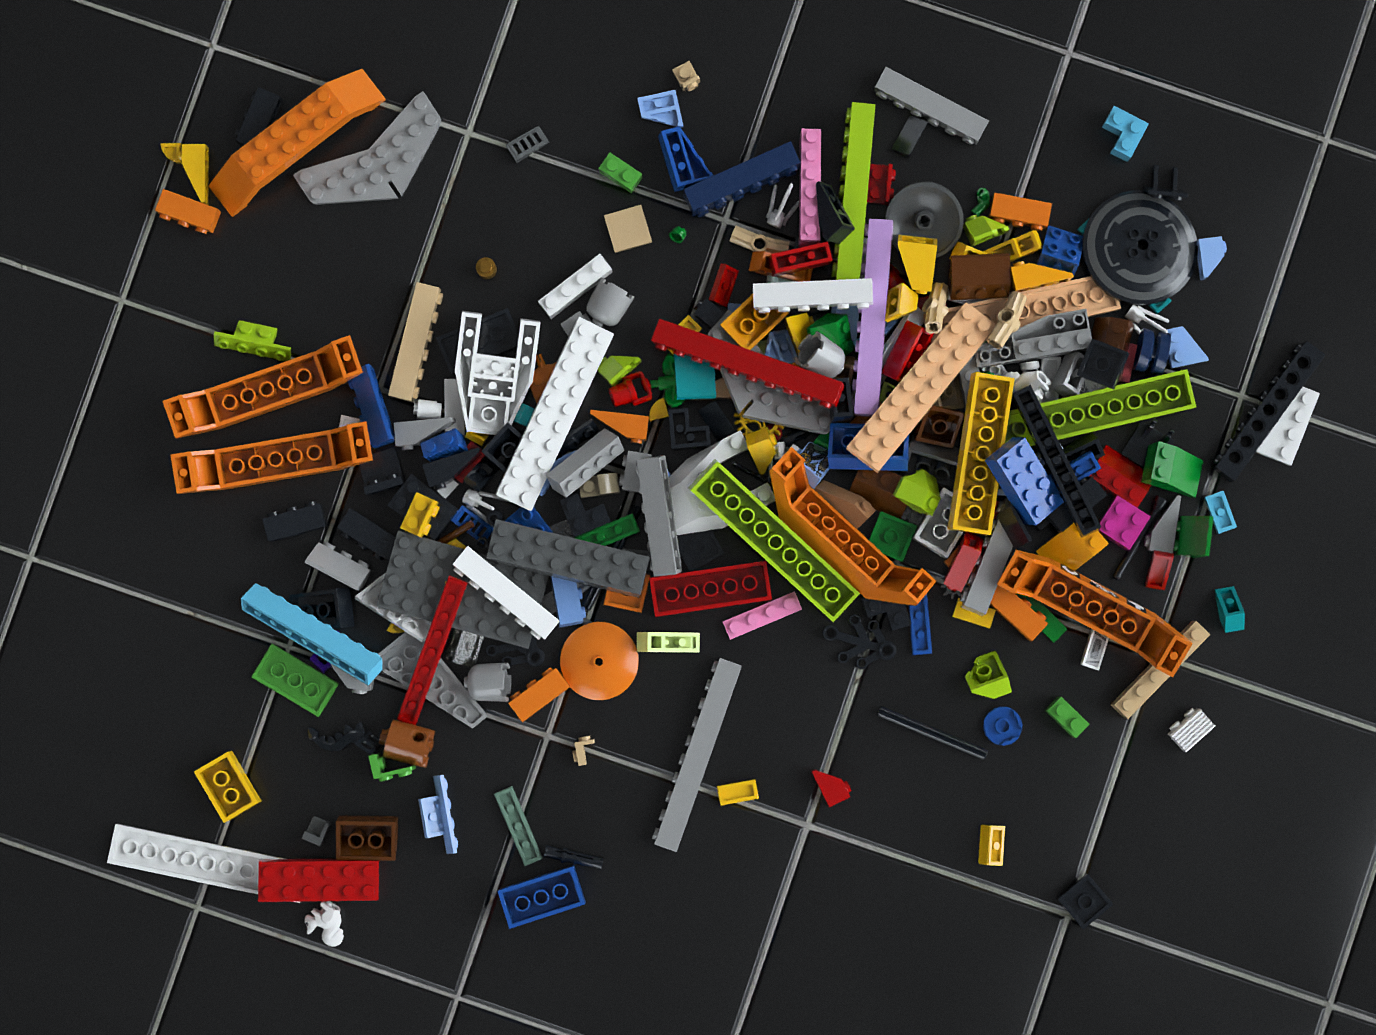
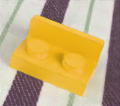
M416 492L400 528L421 538L423 535L427 536L431 528L429 522L432 517H436L440 507L437 506L439 502Z

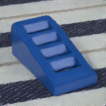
M462 505L451 521L460 527L473 517L474 526L477 522L481 524L474 533L472 532L473 528L466 532L478 540L480 538L478 534L485 526L487 530L481 537L488 539L494 528ZM466 512L468 515H467L466 518L463 520V522L460 523V522H459L460 518H461V517L463 516V514ZM481 539L479 542L484 544L485 540Z

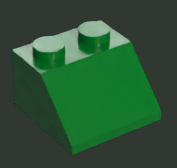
M827 313L806 328L807 334L813 336L818 331L838 345L844 351L845 357L854 351L847 314Z

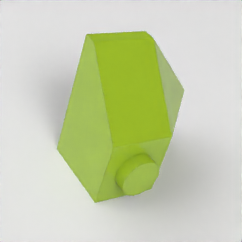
M977 215L966 218V222L963 224L971 247L1006 234L1009 231L1008 226L983 215L977 217Z
M605 356L597 371L613 387L641 363V359L628 356H610L609 358Z
M924 469L917 470L916 473L910 476L901 477L893 493V496L914 511L933 516L941 500L936 478Z
M996 651L977 657L972 670L968 671L965 676L967 684L974 694L995 699L1012 692L1008 675Z

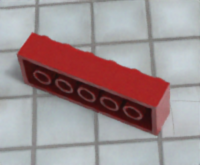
M766 561L649 578L655 617L772 600Z
M259 859L258 902L379 900V860Z

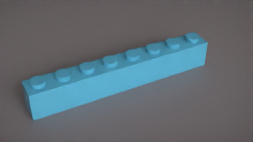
M255 583L241 598L243 611L366 685H369L383 670L380 655L367 650L362 644L352 641L344 633L337 632L329 624L320 622L315 616L305 613L297 605L290 604L282 596L273 594L268 588Z

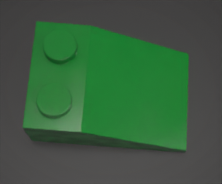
M1160 441L1155 442L1148 447L1141 482L1196 498L1203 460L1176 446Z
M1213 516L1178 517L1177 536L1173 548L1175 556L1192 558L1209 556Z

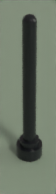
M1155 496L1152 501L1153 509L1149 514L1151 517L1113 575L1115 580H1119L1158 514L1167 509L1170 504L1167 500L1160 496Z

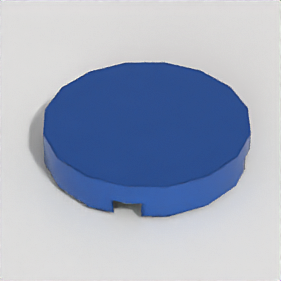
M1003 706L993 708L987 713L983 721L984 734L988 740L1003 746L1015 742L1019 738L1023 726L1018 713L1009 707Z

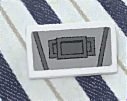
M1091 629L1080 665L1099 671L1109 638Z

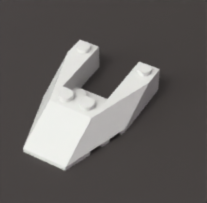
M462 311L455 375L467 432L496 435L507 422L512 425L533 382L541 322L520 319L515 358L477 353L482 313Z
M741 430L689 457L669 477L677 535L723 529L728 526L688 487L714 459L721 464L748 450ZM768 483L750 491L765 506L775 502V496Z

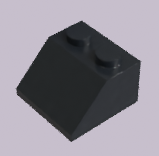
M507 422L481 452L505 474L522 435Z

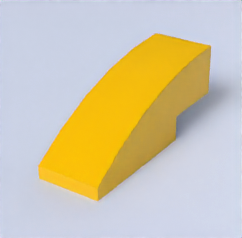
M1032 230L983 252L988 254L1009 253L1010 262L1041 250L1043 245L1037 230Z

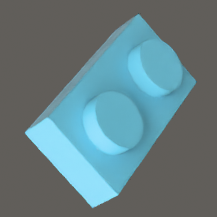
M1224 491L1204 497L1209 514L1213 516V524L1217 534L1237 527Z

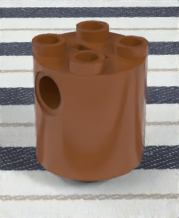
M393 720L390 728L383 729L380 735L379 744L385 746L383 758L426 768L429 760L428 754L429 751H432L435 730Z

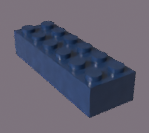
M790 141L685 188L684 198L693 217L697 215L702 217L708 214V210L714 207L716 210L726 206V202L732 199L734 202L744 198V194L750 191L751 194L762 189L761 186L766 184L771 186L778 183L781 177L786 176L789 178L796 175L801 162Z

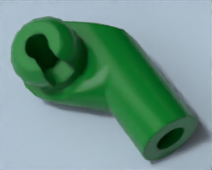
M979 188L977 190L978 204L971 210L973 215H977V217L990 206V194L986 188Z

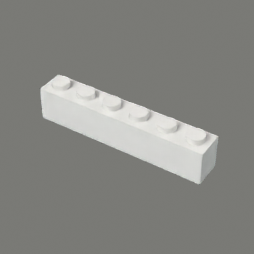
M872 278L753 284L754 309L759 310V313H770L772 309H778V312H790V309L798 308V311H809L810 308L817 307L818 310H829V307L845 310L849 309V306L866 309L869 308V305H873Z
M469 546L464 549L452 564L455 567L453 569L454 572L461 577L467 576L470 579L468 582L477 590L479 588L483 589L486 592L484 594L486 598L491 602H494V600L501 604L499 608L507 615L511 612L516 616L515 621L522 627L527 625L532 629L530 633L538 640L541 637L546 639L559 623L556 617Z

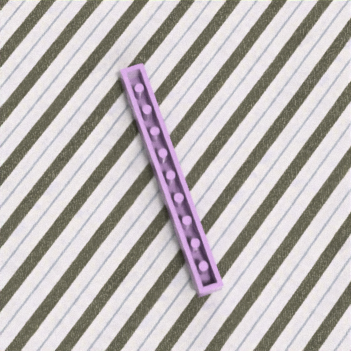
M869 219V224H865L864 236H868L867 244L863 245V255H866V263H862L861 275H865L864 279L872 278L873 305H869V308L858 309V313H862L861 321L857 322V333H860V341L856 340L855 352H859L858 360H854V372H857V379H853L852 391H856L855 399H852L855 416L872 417L880 404L886 326L885 315L893 236V220Z

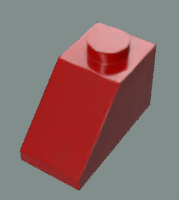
M815 769L811 771L829 807L850 798L849 792L852 790L847 781L843 782L839 777Z

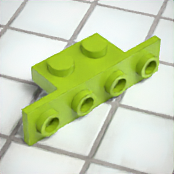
M239 320L234 335L214 332V346L222 349L236 350L241 353L255 354L279 361L291 360V347L274 344L277 328Z

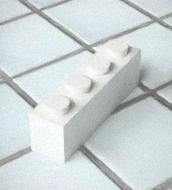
M599 254L538 302L550 319H552L597 285L601 277L606 278L610 275L612 268Z

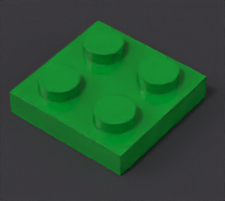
M880 511L869 541L885 556L903 562L917 525Z

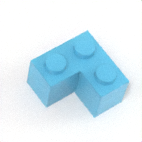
M1113 106L1102 128L1119 136L1110 154L1128 162L1149 123Z

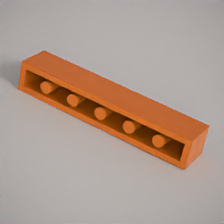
M959 545L943 562L947 567L950 566ZM974 566L972 570L973 573L975 572L977 566ZM997 585L990 606L1029 641H1033L1048 625L1045 621L1047 618L1040 611L1035 612L1031 609L1032 604L1024 597L1020 599L1016 593L1014 594Z

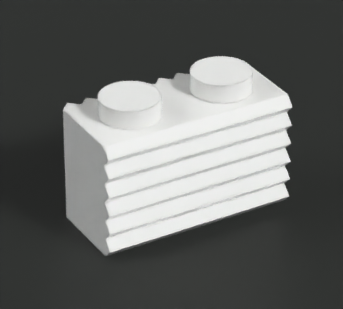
M1191 708L1184 714L1185 719L1180 723L1177 721L1169 728L1171 731L1168 735L1183 752L1191 749L1215 727L1200 708L1195 710Z

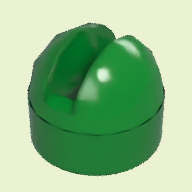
M676 226L671 230L669 236L674 242L682 243L686 237V230Z

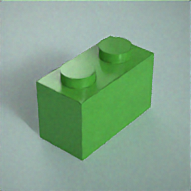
M612 153L607 155L599 167V172L631 194L642 179V173Z
M1058 696L1045 709L1072 738H1077L1090 725L1061 696Z

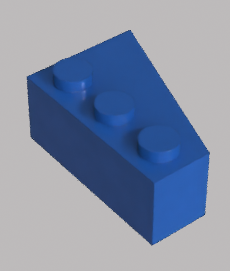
M680 126L660 132L658 139L674 192L684 190L714 176L704 164L703 159L699 157Z

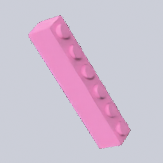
M802 128L800 133L799 247L820 243L816 183L818 181L821 182V129Z

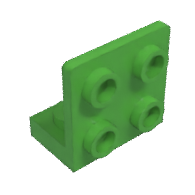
M381 753L369 756L373 778H379V782L392 779L394 774H398L399 777L410 775L412 770L416 769V766L412 765L385 772L384 768H387L386 759L383 756L381 757Z

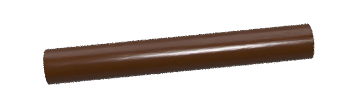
M469 520L437 541L447 544L473 528L474 523Z

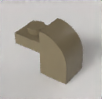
M617 473L592 476L579 487L581 498L620 493Z

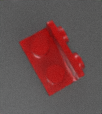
M870 164L867 204L888 205L889 201L894 197L891 181H895L896 170L892 169L893 164Z

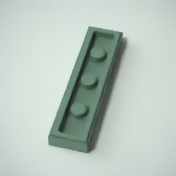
M513 786L494 793L524 866L543 859Z

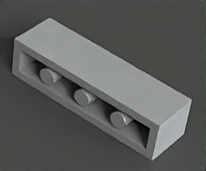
M604 428L546 474L553 490L564 497H568L625 450L619 437Z

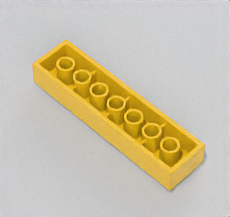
M980 372L971 373L948 522L949 530L991 535L999 483L986 464L985 459L1005 444L1015 378Z

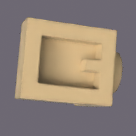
M690 61L672 69L682 91H692L698 87L700 78L697 76Z

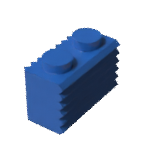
M456 428L420 442L423 456L429 462L468 451L464 435L456 430Z

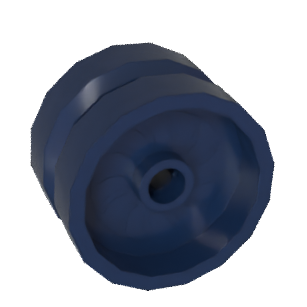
M1143 328L1136 344L1137 350L1133 370L1144 372L1149 366L1151 374L1162 375L1169 356L1171 335L1159 332L1155 337L1153 330Z

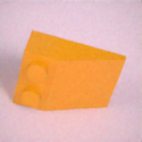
M1024 261L1014 263L1010 267L1011 293L1013 291L1023 292L1067 282L1074 276L1070 272L1032 263L1025 264Z
M752 294L720 326L740 347L751 350L789 313L778 312V309H772L770 313H759V310L754 309Z
M1073 523L1062 533L1058 532L1041 546L1036 553L1040 556L1051 558L1075 571L1109 543L1099 531L1081 538Z

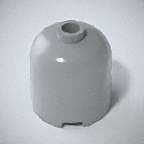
M602 277L587 303V312L593 318L591 322L600 327L603 324L614 326L619 323L635 297L632 295L627 297L628 292L613 283L608 282V284H605L606 279Z
M818 331L813 336L808 334L797 348L800 352L798 357L795 356V363L803 369L829 378H834L844 369V351Z
M486 663L472 666L468 676L464 677V688H468L471 698L477 701H509V698L506 697L507 694H511V675H507V669L510 668L509 663Z

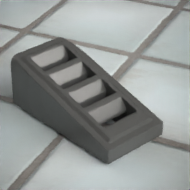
M537 126L506 144V147L516 163L548 144L549 141L541 128ZM535 133H537L540 139L542 140L540 143H538V141L534 137ZM530 137L532 139V141L535 144L533 147L531 146L527 138ZM523 141L525 142L526 146L528 147V149H527L526 151H525V149L523 148V146L521 145V142H523ZM518 146L522 153L518 154L514 147Z

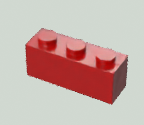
M828 242L774 253L768 258L772 277L829 265L833 261Z
M906 320L882 369V374L900 382L926 351L934 333L929 334L922 326Z

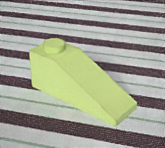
M637 632V652H699L700 633Z

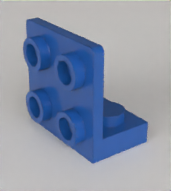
M1048 226L1042 251L1036 265L1070 272L1074 276L1082 254L1083 236Z

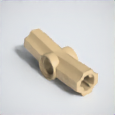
M735 226L729 242L753 252L766 251L773 254L787 251L790 244L789 241L769 238L761 234L758 235L739 226ZM757 240H762L765 243V247L757 249L754 243Z
M936 282L932 285L929 298L922 307V311L926 313L925 331L929 334H938L942 330L943 318L948 312V307L945 305L949 290L948 285L945 283Z
M1013 291L1009 294L1004 309L998 313V322L987 338V342L994 348H1003L1011 333L1016 332L1020 328L1019 318L1027 300L1026 296L1020 292Z

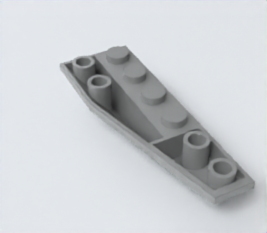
M1081 309L1047 315L1011 333L1003 348L1000 349L994 348L988 342L982 344L974 354L977 368L1062 356L1077 351H1087L1092 339L1087 310Z

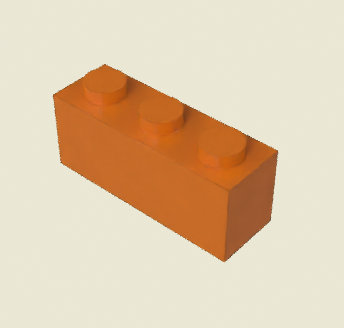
M165 189L162 190L155 211L160 214V218L170 221L172 218L178 221L177 224L186 228L189 225L194 226L196 231L203 234L214 232L221 211L215 207Z
M994 193L988 218L1002 224L1004 222L1012 223L1014 227L1022 228L1025 225L1030 226L1031 230L1042 231V229L1048 227L1052 203Z
M550 667L542 673V679L538 682L534 679L526 685L527 690L523 693L518 691L510 697L512 701L508 704L522 722L570 688L557 668L553 670Z

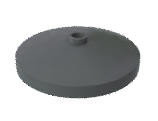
M921 181L905 186L894 195L886 211L885 220H893L892 244L898 251V235L937 239L936 258H938L955 246L962 233L963 211L961 205L949 189L938 183ZM925 216L928 218V221L922 222L921 217Z

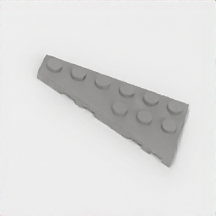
M404 632L378 654L382 658V671L406 687H409L425 641L421 642L407 632ZM440 658L426 699L469 727L474 728L488 715L478 702L471 698L468 690L464 688L461 681L443 659Z

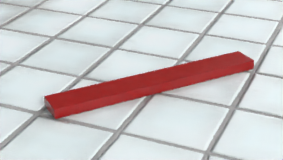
M449 575L397 720L413 725L417 724L468 582Z

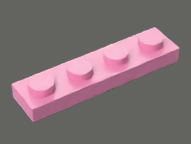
M794 591L725 620L723 624L731 640L800 611L802 607Z

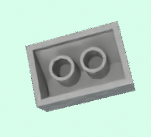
M326 541L324 544L318 542L304 563L355 590L362 591L373 571L369 569L370 565L360 559L358 562L352 560V555L343 550L341 553L335 551V546Z

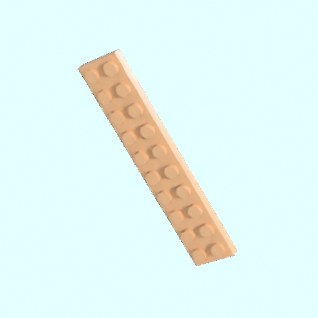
M1091 276L1020 292L1027 298L1019 318L1020 328L1047 315L1086 309L1088 317L1118 311L1121 309L1119 300L1114 299L1099 288ZM992 298L970 303V305L997 324L998 313L1004 309L1008 298ZM963 305L948 308V312L943 318L942 330ZM941 331L938 334L934 333L929 343L930 345L941 333Z
M965 302L849 443L846 450L878 473L987 340L996 324Z

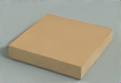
M641 205L604 215L615 253L652 243Z

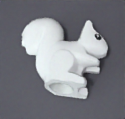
M1011 371L1004 375V377L1015 378L1013 392L1031 385L1038 401L1044 395L1041 389L1048 391V386L1051 385V381L1042 371L1024 372L1021 375L1018 372Z
M323 901L320 903L321 910L314 908L311 911L312 914L305 916L307 934H310L319 926L324 929L322 933L323 942L328 946L335 947L341 944L344 937L343 930L339 928L341 924L340 908L330 901Z

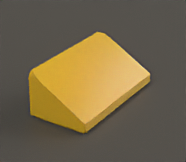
M981 825L979 864L1003 866L1005 826Z

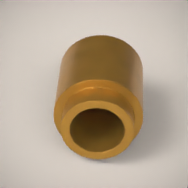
M484 257L476 264V270L481 278L491 279L496 275L497 267L492 259Z

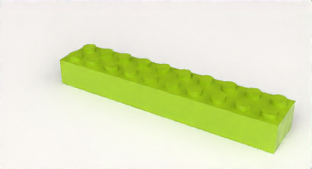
M852 102L851 108H847L845 123L848 124V127H845L843 142L847 143V146H844L842 151V162H845V166H842L840 172V181H843V185H840L838 199L842 200L841 204L855 229L840 244L835 243L833 258H836V262H833L831 277H835V280L860 279L876 104Z
M1188 369L1117 385L1114 390L1105 388L1040 403L1058 440L1196 408ZM1018 409L1010 410L1005 443L1012 437H1025L1030 446H1035Z
M716 459L688 487L689 490L832 622L860 594Z

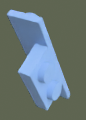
M444 775L433 776L436 796L418 799L425 838L443 835L446 854L457 853L458 841L454 837L453 829L455 825L450 815L451 802L446 792L448 784Z

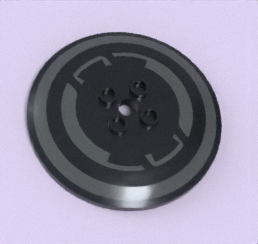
M1133 190L1110 197L1093 212L1084 229L1082 253L1088 273L1097 286L1106 294L1128 304L1151 305L1172 297L1185 286L1196 265L1198 245L1192 223L1178 205L1164 196L1162 198H1153L1146 191ZM1138 241H1144L1147 244V249H1139Z

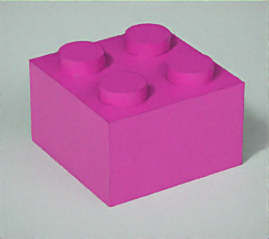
M1117 495L1113 497L1099 519L1101 528L1098 531L1102 536L1124 550H1130L1151 516Z

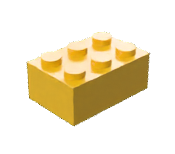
M233 751L226 752L194 771L223 823L228 822L261 802L260 797Z

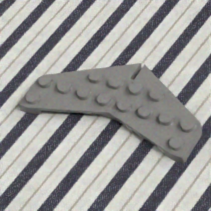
M423 91L411 100L369 149L302 169L293 176L310 202L315 205L398 199L389 183L393 182L400 195L403 196L441 126V118Z
M728 309L709 331L708 336L739 346L720 326L732 314ZM757 344L751 349L754 352L763 354ZM720 369L738 415L749 402L752 403L743 414V418L818 434L830 432V409L819 405V401L812 400V402L801 399L799 394L794 393L791 396L783 393L782 388L775 387V389L764 386L762 381L757 380V383L746 380V376L739 374L737 377L727 373V369Z

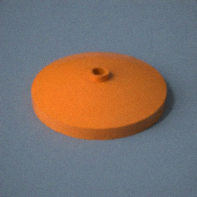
M591 622L577 628L565 641L560 656L561 671L570 688L577 694L592 700H607L623 693L633 682L639 663L636 645L629 634L619 626L608 622ZM597 658L603 660L602 665L595 663Z

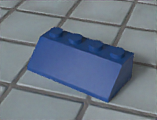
M366 364L361 367L363 373L349 380L348 383L350 389H354L356 397H353L356 408H360L362 413L359 416L360 422H367L370 445L376 449L394 443L395 434L375 370L370 364Z
M830 423L829 469L873 470L846 450V447L865 424ZM909 435L881 470L908 471Z

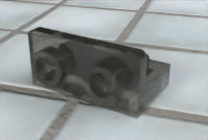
M454 628L452 633L453 640L446 652L447 660L471 668L476 663L484 636Z

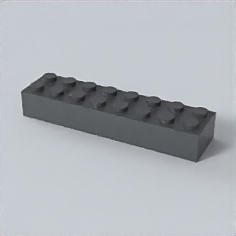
M496 519L486 561L639 598L650 557Z

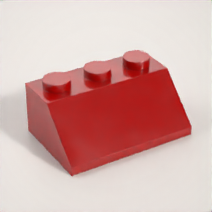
M1105 445L1103 448L1105 455L1096 459L1101 469L1086 478L1093 477L1103 490L1114 497L1118 495L1138 508L1151 485L1141 482L1144 469L1108 445Z

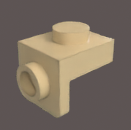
M590 736L579 737V741L575 742L576 750L572 752L574 762H578V766L587 764L584 745L595 743V739H590Z

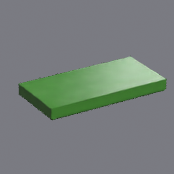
M271 643L252 675V678L317 717H320L339 685L337 681Z

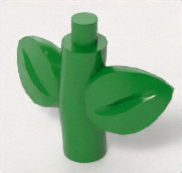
M667 354L662 365V372L665 376L658 377V380H650L651 387L659 388V391L665 390L664 397L667 404L671 407H678L685 399L677 400L674 355Z

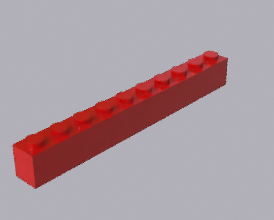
M659 319L651 339L656 344L655 348L662 351L667 349L673 350V354L683 358L685 355L690 356L694 362L700 364L703 361L710 363V367L717 370L721 368L727 369V373L737 377L739 374L746 376V380L757 383V380L762 381L764 386L768 388H782L783 393L791 396L794 393L799 394L801 399L812 402V400L819 401V405L829 409L831 406L837 407L845 386L841 381Z

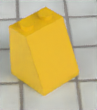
M898 235V248L912 290H916L915 292L919 294H927V291L931 292L937 239Z

